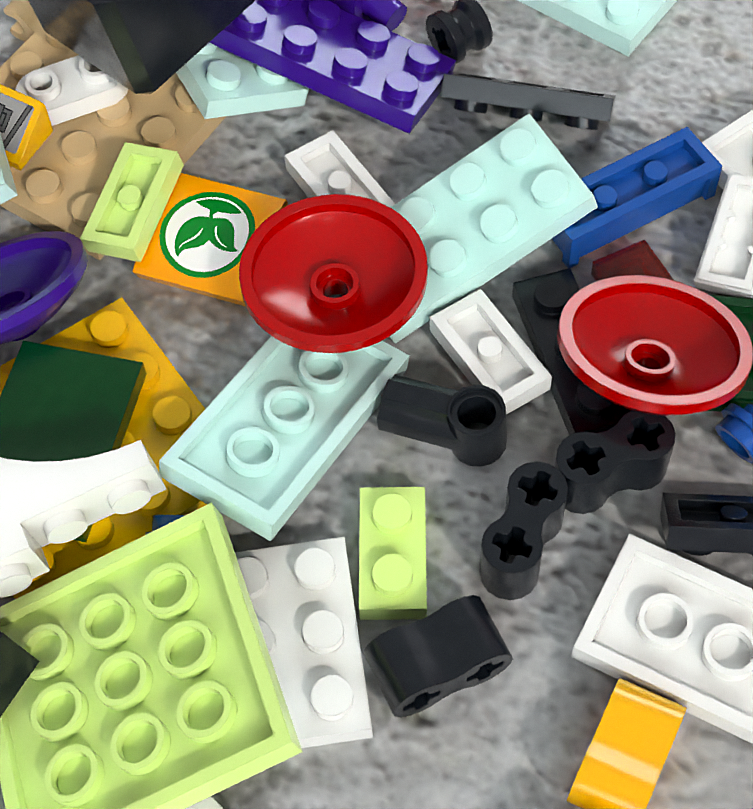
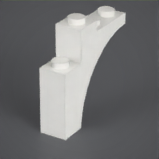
M141 440L113 451L65 461L31 462L0 457V597L12 596L25 590L30 586L34 578L50 571L42 547L50 543L60 544L72 541L81 536L89 525L115 513L127 514L145 506L150 501L151 496L166 490L158 468Z

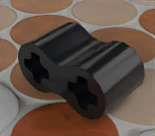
M631 410L623 415L617 425L608 431L598 433L583 431L573 433L563 439L557 448L555 468L560 470L566 478L568 485L565 509L571 513L578 514L595 512L605 504L610 496L618 491L627 489L642 491L652 489L661 483L666 475L675 444L676 433L671 421L666 416Z
M530 462L515 469L509 477L505 513L500 519L490 524L483 534L479 571L481 582L487 591L497 598L516 600L532 592L538 583L543 546L556 537L562 528L568 485L566 478L560 470L548 463ZM534 501H539L537 506H533ZM510 555L516 556L512 563H506Z
M476 595L456 599L424 619L397 626L380 634L365 647L363 653L395 717L414 715L433 706L454 692L484 683L504 671L513 660L480 596Z

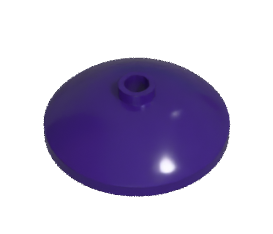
M46 231L16 237L0 243V345L11 341H20L33 335L61 309L77 289L88 263L87 252L77 236L62 231Z

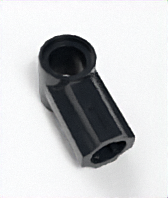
M396 374L391 380L388 379L381 395L377 416L379 430L451 449L459 461L469 466L482 467L490 465L504 453L507 443L506 406L503 398L496 390L484 385H471L457 391ZM476 422L489 425L480 430H472L466 427Z

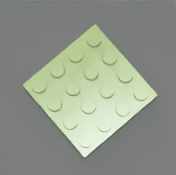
M212 503L0 607V631L40 661L0 717V784L5 809H185L302 753L223 516Z

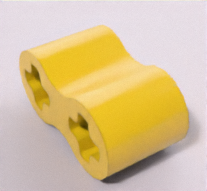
M619 678L578 770L567 802L582 809H646L687 707Z

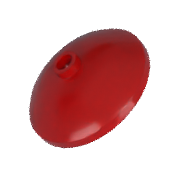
M344 194L306 198L272 214L261 223L249 238L243 250L239 266L242 297L255 322L264 331L282 343L317 353L355 351L374 345L394 334L409 321L418 309L425 294L428 278L425 247L414 227L401 214L380 202L360 196ZM336 294L343 295V296L337 297V298H331V297H330V296L336 295Z
M628 275L599 280L576 292L568 300L560 316L557 331L558 345L563 359L572 372L585 385L603 398L637 412L677 416L716 408L740 392L748 379L752 367V342L746 328L737 316L724 304L705 292L670 279Z

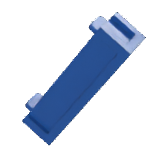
M685 127L581 178L594 195L598 207L551 238L563 253L562 262L567 268H572L579 264L580 257L700 197L707 200L715 196L722 170L721 163L688 127Z

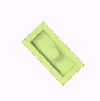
M124 143L80 238L88 252L137 262L142 261L184 166L177 151Z
M425 487L360 488V620L424 619L427 617Z

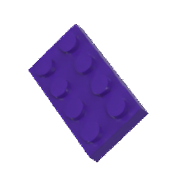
M256 0L210 41V43L408 134L411 133L440 94L444 74L453 72L456 60L439 53L432 46L409 40L389 31L386 26L380 23L367 21L344 11L338 5L328 0Z

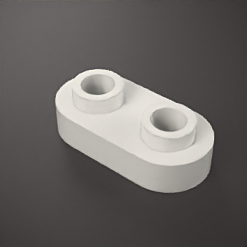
M78 55L29 72L18 82L15 91L41 101L46 106L51 125L53 126L118 103L125 97L128 88Z

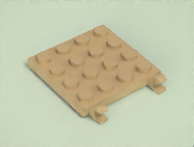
M12 0L3 9L6 15L17 20L10 28L11 34L24 41V43L0 67L1 85L16 90L18 82L29 72L78 56L77 53L44 31L28 0ZM176 73L151 94H135L128 89L125 97L114 105L53 125V132L21 171L10 166L18 195L2 203L0 206L45 231L67 232L80 239L125 142L177 151L183 164H185L227 116L204 119ZM85 248L87 254L98 260H101L105 256L102 254L88 252Z

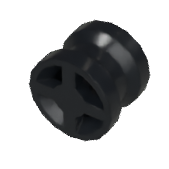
M457 0L454 2L452 10L448 12L443 10L436 11L426 19V31L432 47L439 53L456 60V64L464 60L467 51L471 49L475 51L482 50L488 47L493 39L488 16L476 0Z

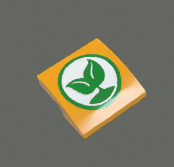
M180 173L141 262H135L132 272L142 279L246 306L239 281V266L243 250L249 238L261 223L278 210L286 207L288 202L286 199Z

